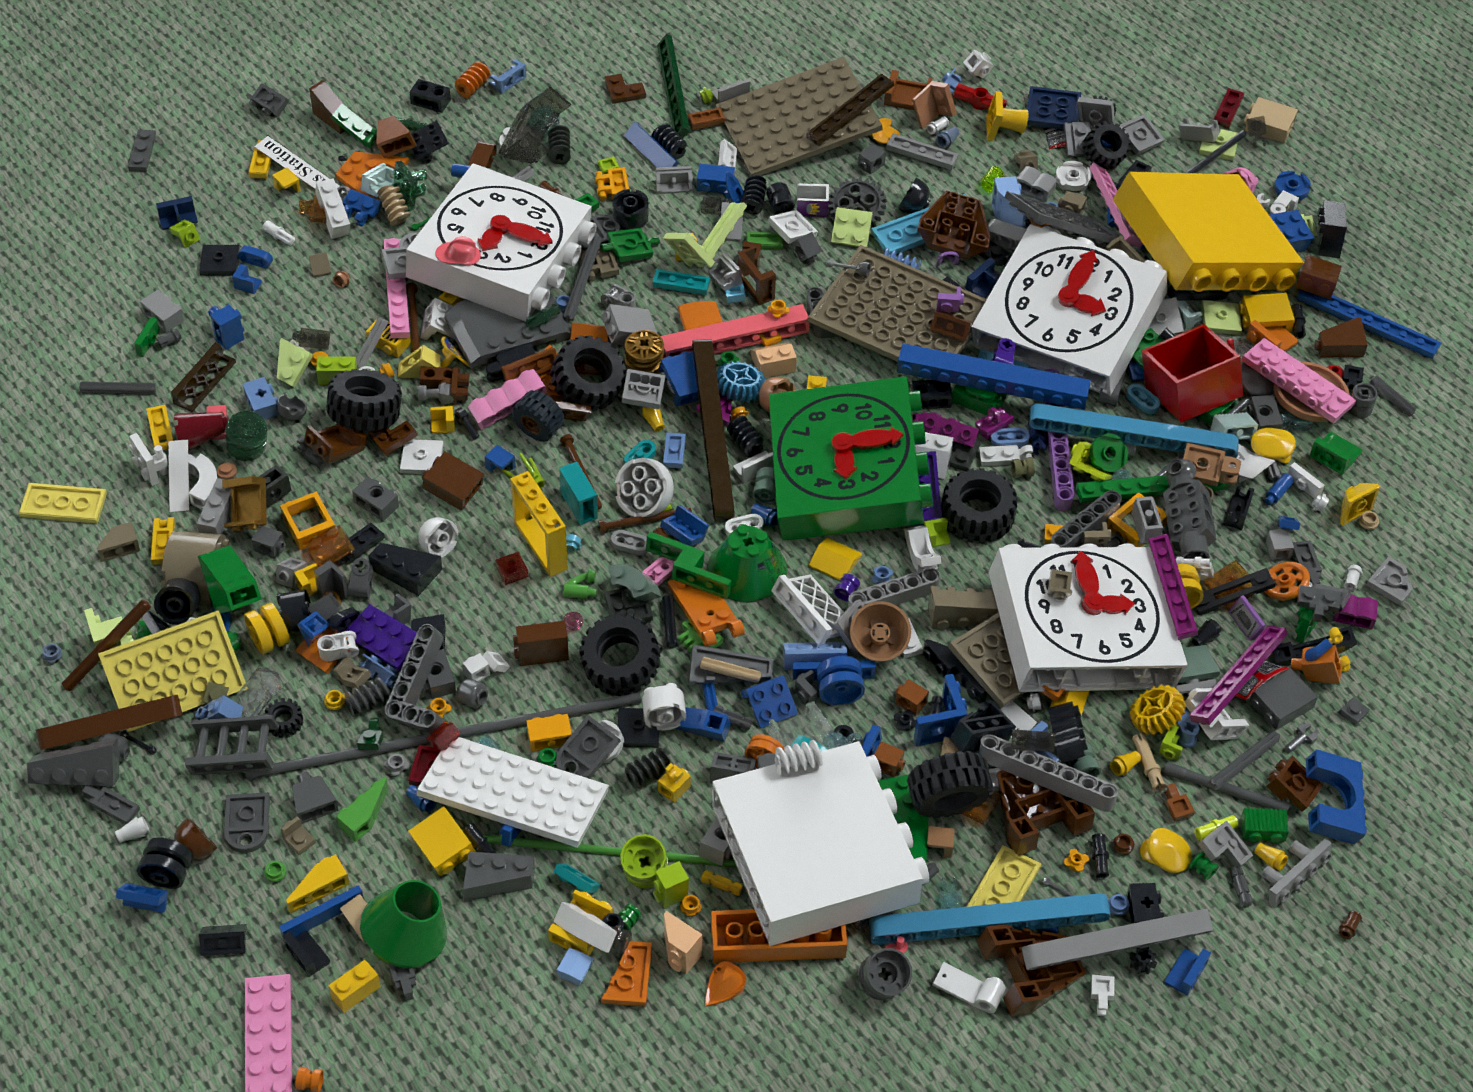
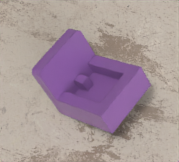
M961 287L956 288V294L938 293L936 311L959 312V307L964 302V294H961Z

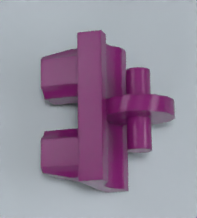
M992 407L988 410L987 416L975 422V427L980 430L981 436L986 440H990L991 434L1000 429L1008 428V424L1014 422V417L1007 414L1002 407L999 409Z

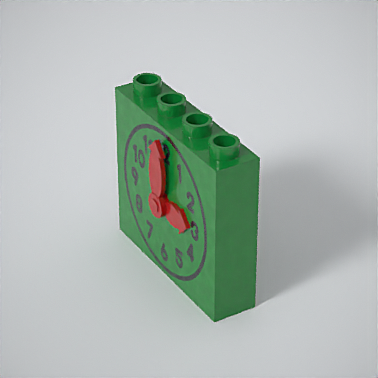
M907 376L769 394L777 517L782 540L924 524L923 508L933 507L930 483L920 484L919 476L930 475L927 451L916 453V445L926 444L923 421L913 422L912 417L914 414L923 413L920 390L909 392Z

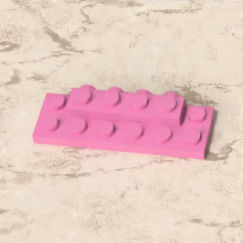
M1265 338L1242 357V362L1332 423L1340 419L1357 401Z

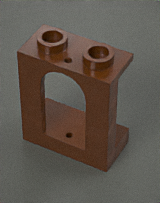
M753 246L738 252L737 266L741 269L743 286L760 306L775 299L776 274L773 270L761 274L754 265L755 247ZM750 275L756 282V290L745 276Z

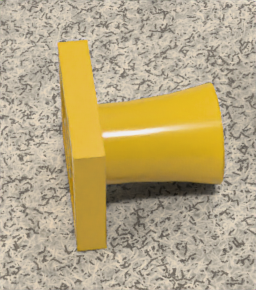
M995 91L986 115L987 140L994 141L999 127L1023 134L1028 122V110L1003 108L1002 92Z

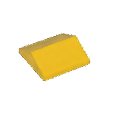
M826 538L818 545L809 563V567L840 581L844 574L851 573L861 558L862 553L830 538Z

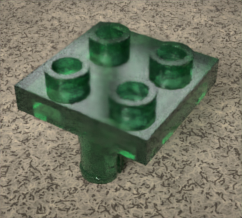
M402 160L396 161L395 169L393 170L394 180L392 186L400 187V191L397 193L403 194V197L400 198L405 200L403 205L408 207L407 211H412L415 209L416 195L426 193L425 184L423 182L417 184V182L427 180V172L425 169L410 172Z

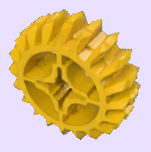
M1162 684L1158 688L1153 686L1151 690H1146L1144 694H1139V698L1134 699V704L1130 706L1131 711L1129 713L1133 725L1146 735L1150 733L1156 735L1157 732L1162 734L1166 729L1170 731V727L1177 726L1176 722L1181 721V716L1185 714L1184 709L1186 706L1182 694L1175 687H1170L1169 685L1164 687Z

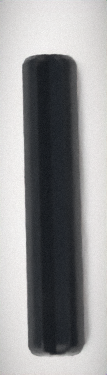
M664 595L662 597L666 646L668 648L677 647V633L673 597L671 595Z

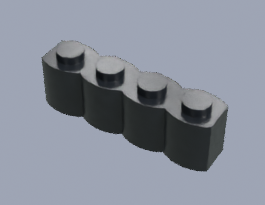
M1073 701L1048 708L1055 748L1060 763L1084 757L1088 746L1078 705L1074 706Z

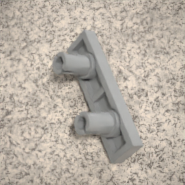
M1324 839L1314 849L1310 850L1296 840L1291 844L1289 851L1299 857L1301 861L1286 875H1282L1271 868V866H1267L1262 872V877L1274 885L1269 890V903L1277 907L1281 902H1285L1295 889H1299L1309 876L1312 877L1323 863L1326 864L1332 856V843Z

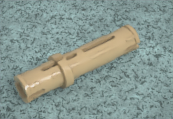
M1140 733L1141 739L1136 734L1132 737V741L1141 755L1145 776L1149 777L1153 791L1159 792L1158 786L1160 791L1166 788V784L1160 774L1161 768L1155 762L1145 734Z

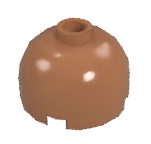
M771 377L767 379L759 390L761 406L764 410L770 412L769 394L795 391V386L789 379L784 377Z

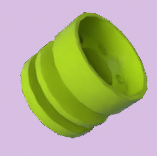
M647 834L636 835L624 844L620 854L621 865L628 881L634 886L643 889L654 888L653 881H655L656 871L669 866L662 843L654 836ZM649 862L650 866L642 867V863L647 864Z

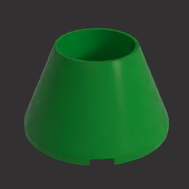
M419 880L402 882L373 897L366 904L361 914L360 932L364 943H368L376 957L390 965L401 968L422 967L425 963L433 959L435 960L441 954L446 944L447 927L440 897L437 891L425 882ZM401 911L411 913L419 920L409 918Z

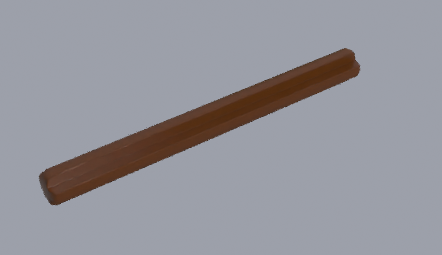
M143 599L138 602L62 682L64 689L71 691L100 661L98 653L112 649L151 608L149 602Z

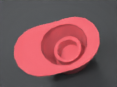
M460 236L451 242L441 244L435 251L438 260L449 264L472 265L481 258V253L476 247V243L466 236Z

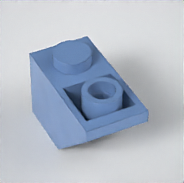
M223 695L203 707L201 706L196 711L195 717L196 720L204 718L241 717L243 706Z

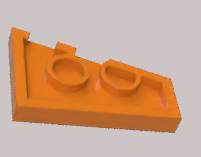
M629 942L619 962V966L609 982L610 985L601 998V1004L646 1007L652 953L651 942Z

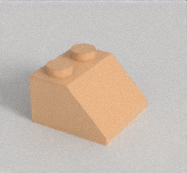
M791 343L750 349L755 367H758V370L763 372L765 378L796 372L797 357Z
M666 911L664 913V938L668 963L675 971H682L687 974L702 956V934Z

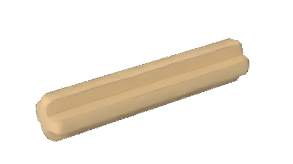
M703 657L700 664L701 669L758 683L761 677L760 671Z

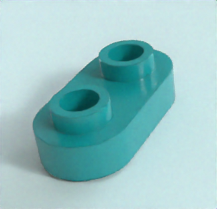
M650 440L640 441L625 455L624 464L632 459H652L656 454L655 443Z

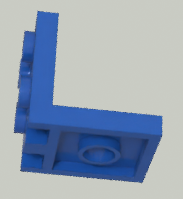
M953 674L945 675L942 698L946 711L916 717L914 733L916 747L944 741V736L951 738L959 720L967 716L966 700L961 698V687L959 682L955 681Z

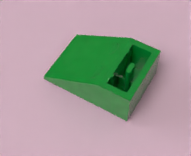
M230 545L197 556L215 611L219 610L220 613H224L262 600L256 580Z

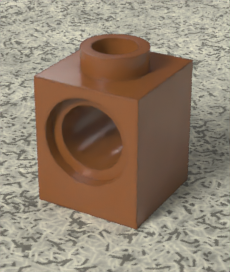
M908 679L904 685L901 684L897 688L895 704L905 710L912 711L913 715L917 716L928 703L929 691Z
M881 741L874 755L879 762L881 772L895 777L897 772H902L905 766L904 751Z

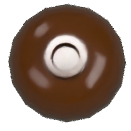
M188 818L176 829L174 834L175 841L185 845L192 852L193 860L205 859L217 849L213 841H209L205 833Z

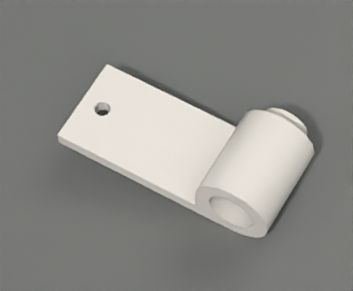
M943 962L933 983V986L988 1013L996 1011L1006 990L1003 981L997 977L987 978L982 982Z

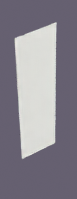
M188 440L168 441L170 512L189 511Z

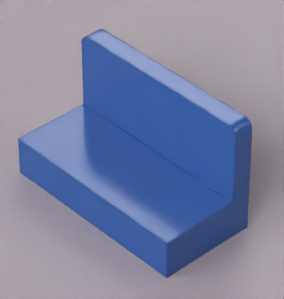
M1203 948L1198 956L1184 949L1165 979V984L1188 996L1206 967L1211 952Z

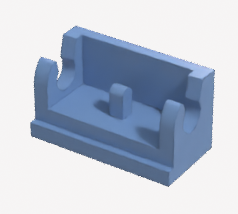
M514 59L511 62L516 66L512 65L511 69L499 77L495 75L489 76L493 80L489 81V85L503 94L526 78V64H522Z

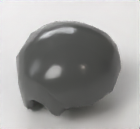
M286 394L278 397L277 410L283 419L299 420L306 414L307 404L296 395L293 398H288Z

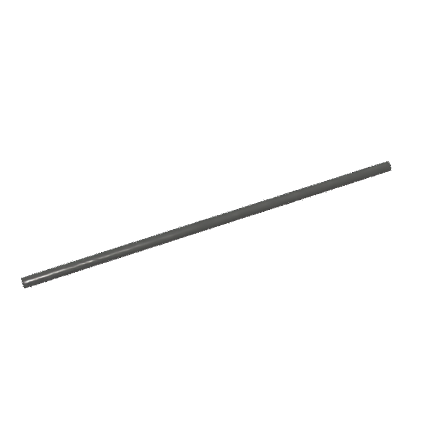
M640 692L443 730L439 734L428 733L382 742L379 750H358V747L274 763L273 770L246 772L247 779L447 741L450 735L462 738L527 725L526 720L536 717L544 718L556 714H568L570 717L641 703Z

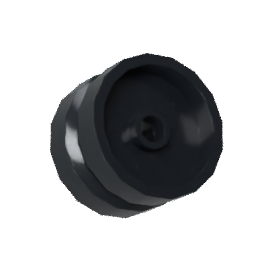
M162 837L152 838L146 843L143 857L136 871L142 880L153 886L177 889L184 883L187 875L186 870H188L193 855L180 842Z

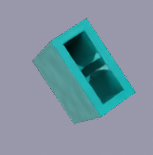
M578 462L559 468L560 492L579 525L598 519L597 494Z

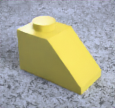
M422 345L399 362L398 377L420 378L421 366L441 367V355Z

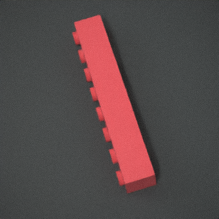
M803 304L788 307L789 313L783 314L780 318L773 317L771 312H765L660 336L664 342V358L667 356H677L683 352H692V340L712 339L714 354L763 343L758 334L763 332L762 334L766 339L776 336L777 331L781 335V339L809 333L808 315Z

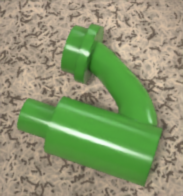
M589 568L588 572L577 575L565 583L563 597L588 599V596L596 597L597 589H591L589 585L578 584L585 580L588 583L595 582L596 570Z

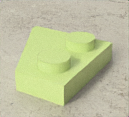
M281 338L277 379L295 387L313 354Z

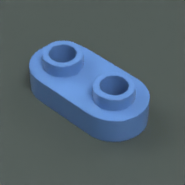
M1004 428L991 434V444L993 446L1017 445L1018 447H1023L1029 443L1030 435L1024 428Z

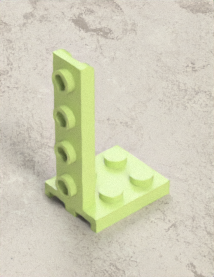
M730 203L702 246L695 241V237L690 233H666L663 240L689 267H692L693 264H696L697 267H703L705 264L711 268L715 263L713 258L716 251L724 243L729 232L733 230L735 223L743 215L747 205L745 203Z

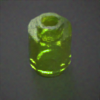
M997 166L989 167L981 179L983 190L987 192L993 191L995 178L1004 177V172L1001 168Z

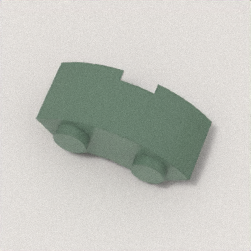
M624 564L608 566L611 584L619 589H629L633 598L639 601H651L661 597L657 584L645 573Z

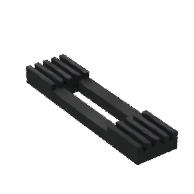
M1264 568L1204 591L1203 600L1196 606L1199 616L1217 610L1218 607L1238 600L1243 595L1247 597L1275 588V583L1268 569ZM1249 582L1252 584L1249 588L1215 600L1214 598L1215 595Z

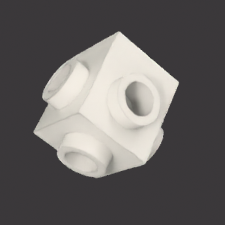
M975 49L963 62L968 67V72L974 77L984 78L994 67L990 62L991 57L985 52L981 54Z

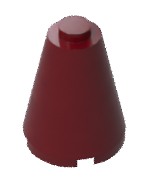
M223 412L178 413L174 415V420L178 421V425L174 426L177 439L188 440V451L227 432L228 427L231 426L228 415L225 416Z

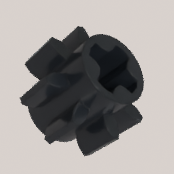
M1149 947L1137 948L1136 953H1130L1129 959L1132 960L1130 968H1135L1137 974L1146 972L1149 975L1151 968H1156L1157 962L1154 960L1157 954L1152 953Z

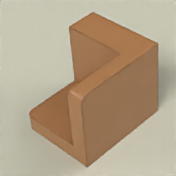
M929 826L927 846L943 848V857L952 858L954 829Z

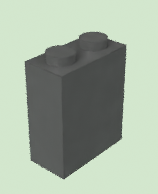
M1290 668L1259 686L1252 693L1250 702L1251 706L1264 716L1267 724L1272 725L1278 730L1313 709L1318 696Z

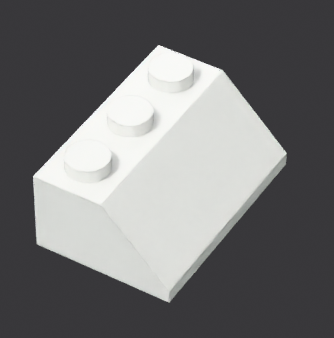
M925 432L926 444L916 445V453L936 451L938 478L945 480L952 452L953 437Z

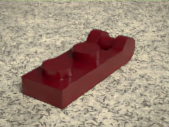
M1228 88L1214 120H1217L1218 124L1225 125V128L1230 129L1245 93Z

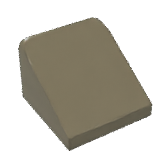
M326 252L309 256L313 278L331 274Z

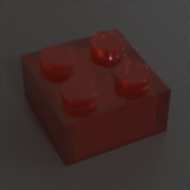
M519 552L495 560L496 568L505 585L528 577V569Z
M444 721L426 739L435 749L443 751L450 746L449 744L452 741L458 739L461 732L453 723Z

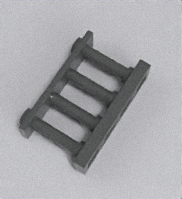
M262 714L260 716L223 719L204 718L191 721L192 727L199 735L196 756L185 759V766L191 775L273 770L274 762L268 752H266L269 730L279 729V725L273 715ZM248 731H260L257 752L245 754ZM240 732L237 753L225 755L228 733ZM220 733L216 755L205 756L208 734Z

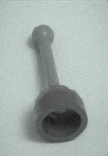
M828 260L826 263L828 267L837 266L856 269L857 273L864 277H868L871 271V263L865 261L860 262L857 266L835 263L832 260Z

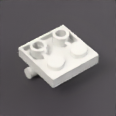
M138 434L130 435L131 444L129 448L134 455L132 459L135 466L142 469L140 472L145 481L149 480L152 486L158 484L157 471L160 470L161 475L168 474V461L166 454L163 453L162 446H155V454L151 456Z

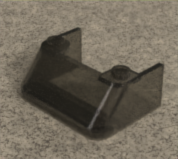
M551 86L519 110L499 150V154L504 158L529 164L537 163L550 150L541 143L547 129L557 125L560 113L569 108L571 103Z

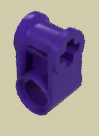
M1002 338L998 344V349L993 354L992 361L1013 365L1015 343L1008 338Z

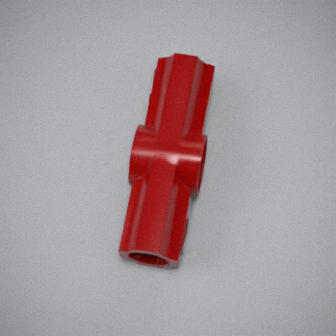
M958 83L953 97L971 103L973 108L977 110H989L994 96L990 95L986 88L978 87L974 89ZM1003 99V108H1006L1007 101Z

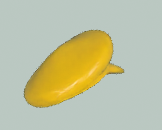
M1262 428L1254 432L1251 437V447L1257 455L1278 460L1282 463L1290 462L1291 454L1296 447V440L1290 432L1276 428Z
M1166 828L1155 829L1140 846V855L1145 861L1155 864L1170 873L1183 872L1189 867L1192 859L1191 848L1186 840Z

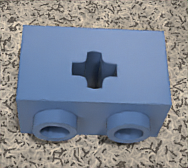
M265 377L242 384L244 395L256 422L278 416V399L273 397L271 383L267 384Z

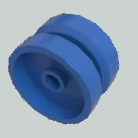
M835 656L824 660L817 667L816 674L819 683V694L823 702L830 705L850 704L859 700L864 695L865 686L862 678V667L857 659L849 656Z

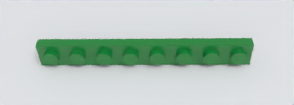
M1166 475L1082 482L1077 483L1075 489L1080 502L1086 503L1094 502L1105 492L1111 490L1118 492L1122 497L1121 499H1131L1138 492L1144 497L1164 496L1163 493L1171 486L1167 483ZM1218 482V486L1202 483L1213 491L1227 490L1229 484Z

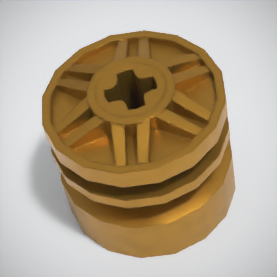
M640 330L630 334L624 345L626 369L661 374L658 369L661 360L664 359V342L660 335L649 330Z

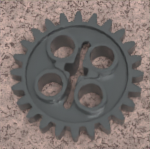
M862 176L859 177L858 181L855 180V177H852L851 182L847 178L845 179L846 184L839 182L840 188L834 187L835 193H830L831 198L828 205L829 211H831L830 216L834 217V221L836 209L839 207L873 212L871 224L876 226L875 220L881 221L880 215H885L884 209H886V197H884V191H881V186H876L875 181L869 183V178L862 181Z

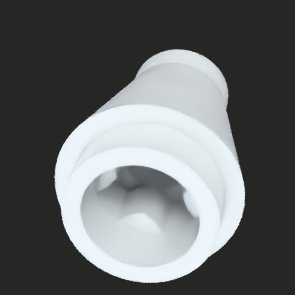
M142 816L140 818L135 817L125 826L115 831L119 842L122 843L145 837V834L149 833L150 830Z

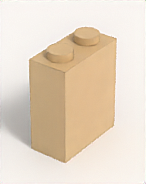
M1258 97L1256 103H1252L1250 107V114L1247 113L1245 117V131L1285 143L1295 123L1298 109Z

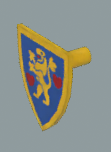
M442 337L441 342L444 346L442 353L445 359L440 363L441 367L447 368L455 358L469 366L458 346L449 337Z

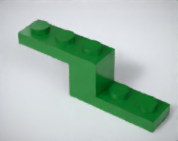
M649 532L646 539V551L675 561L672 570L673 580L724 599L729 597L732 580L701 569L704 564L705 551Z

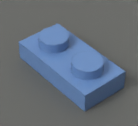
M666 433L663 459L665 467L683 468L686 434Z

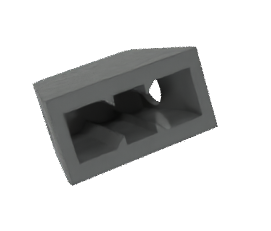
M302 772L297 776L299 783L293 784L292 790L297 817L301 820V824L339 811L335 796L321 776L311 778L308 772Z

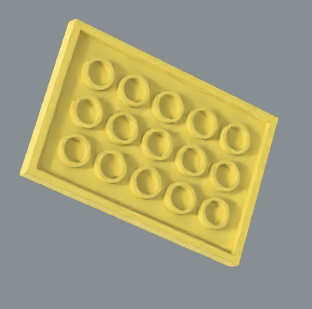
M219 610L98 653L118 709L178 694L181 709L184 712L206 704L202 700L208 682L229 687L227 696L248 688ZM148 723V724H144V725H140V726L128 728V729H126V730H127V732H130V731L136 730V729H138V728L147 726V725L152 724V723Z

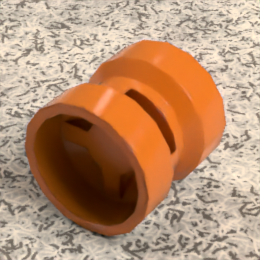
M299 1067L295 1088L297 1090L310 1088L312 1092H320L324 1071L315 1069L312 1072L307 1067Z

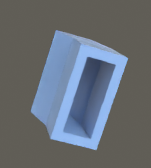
M569 948L556 970L558 976L580 986L594 958Z

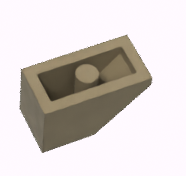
M132 522L120 524L110 529L97 547L101 562L140 551Z

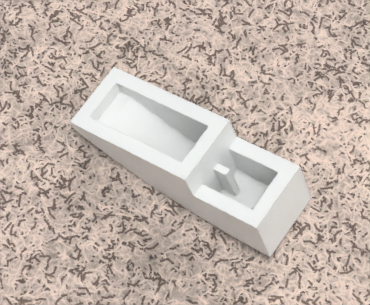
M561 902L554 919V923L608 953L617 934L614 929L595 915L588 914L578 906L566 902Z

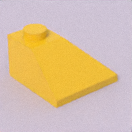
M1360 483L1346 489L1341 508L1340 524L1342 526L1359 518L1364 512L1373 509L1380 485Z

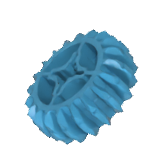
M730 361L729 364L724 363L717 370L719 393H721V396H727V400L732 399L734 402L740 401L743 403V401L750 403L751 400L756 401L759 398V390L765 382L763 372L759 371L758 367H753L752 364L748 365L745 362L740 363L737 361L734 363Z

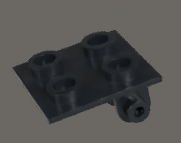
M437 120L411 133L416 143V147L412 148L417 160L422 159L425 163L432 161L431 153L449 144Z

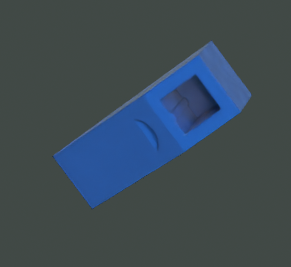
M685 707L686 720L684 721L683 719L680 722V726L674 729L725 742L731 724L728 715L706 709Z

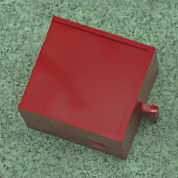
M1205 324L1142 350L1145 388L1160 400V403L1180 423L1243 396L1241 357L1235 352L1234 340L1229 338L1226 340L1227 342H1224Z

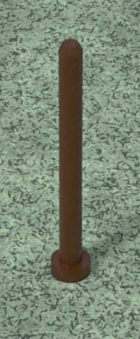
M415 283L406 284V294H408L412 352L420 347L415 297L418 287Z
M572 435L562 436L560 438L561 445L566 447L573 463L578 462L593 487L573 446L574 439ZM597 495V508L599 510L602 508V503Z
M686 507L687 510L692 512L691 508ZM675 510L664 511L649 517L636 516L609 522L598 520V528L600 534H603L609 529L659 521L674 515Z

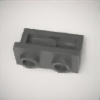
M263 83L260 84L253 96L249 93L246 94V97L250 100L249 103L257 109L261 107L262 111L268 116L272 114L278 117L289 103L285 96Z

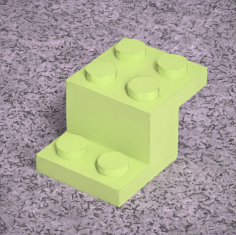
M92 608L84 610L95 647L122 620L121 616L101 622L99 615H94ZM129 630L113 648L134 641L131 631Z

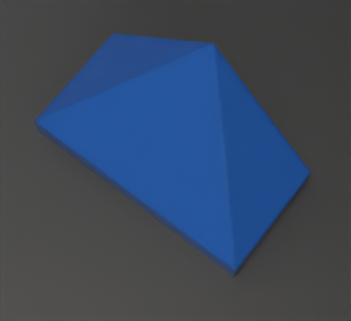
M315 611L302 620L298 627L309 647L329 628V624Z

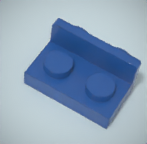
M125 883L117 889L116 898L122 899L124 906L163 913L166 911L168 891Z

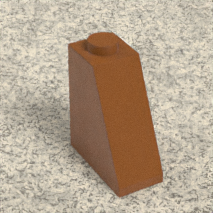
M395 116L378 121L376 144L384 158L416 147L410 131Z

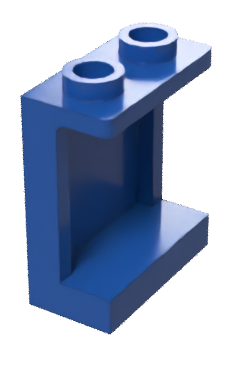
M683 352L680 355L667 356L662 359L658 370L660 373H665L675 393L673 399L675 406L699 401L693 352Z

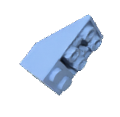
M1016 176L995 178L991 202L994 215L1001 221L1026 228L1025 220H1028V217L1025 216V213L1018 211L1016 207L1009 205L1010 201L1004 198L1007 191L1021 195V184H1018Z

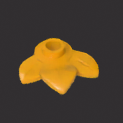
M880 118L883 130L870 134V136L878 143L887 144L893 134L899 135L900 132L890 126L892 119Z

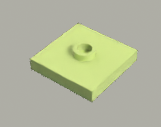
M1220 129L1221 131L1215 142L1202 141L1199 154L1208 156L1238 133ZM1238 142L1217 158L1234 161Z
M1202 300L1203 324L1214 333L1241 335L1242 326L1239 305L1237 303Z

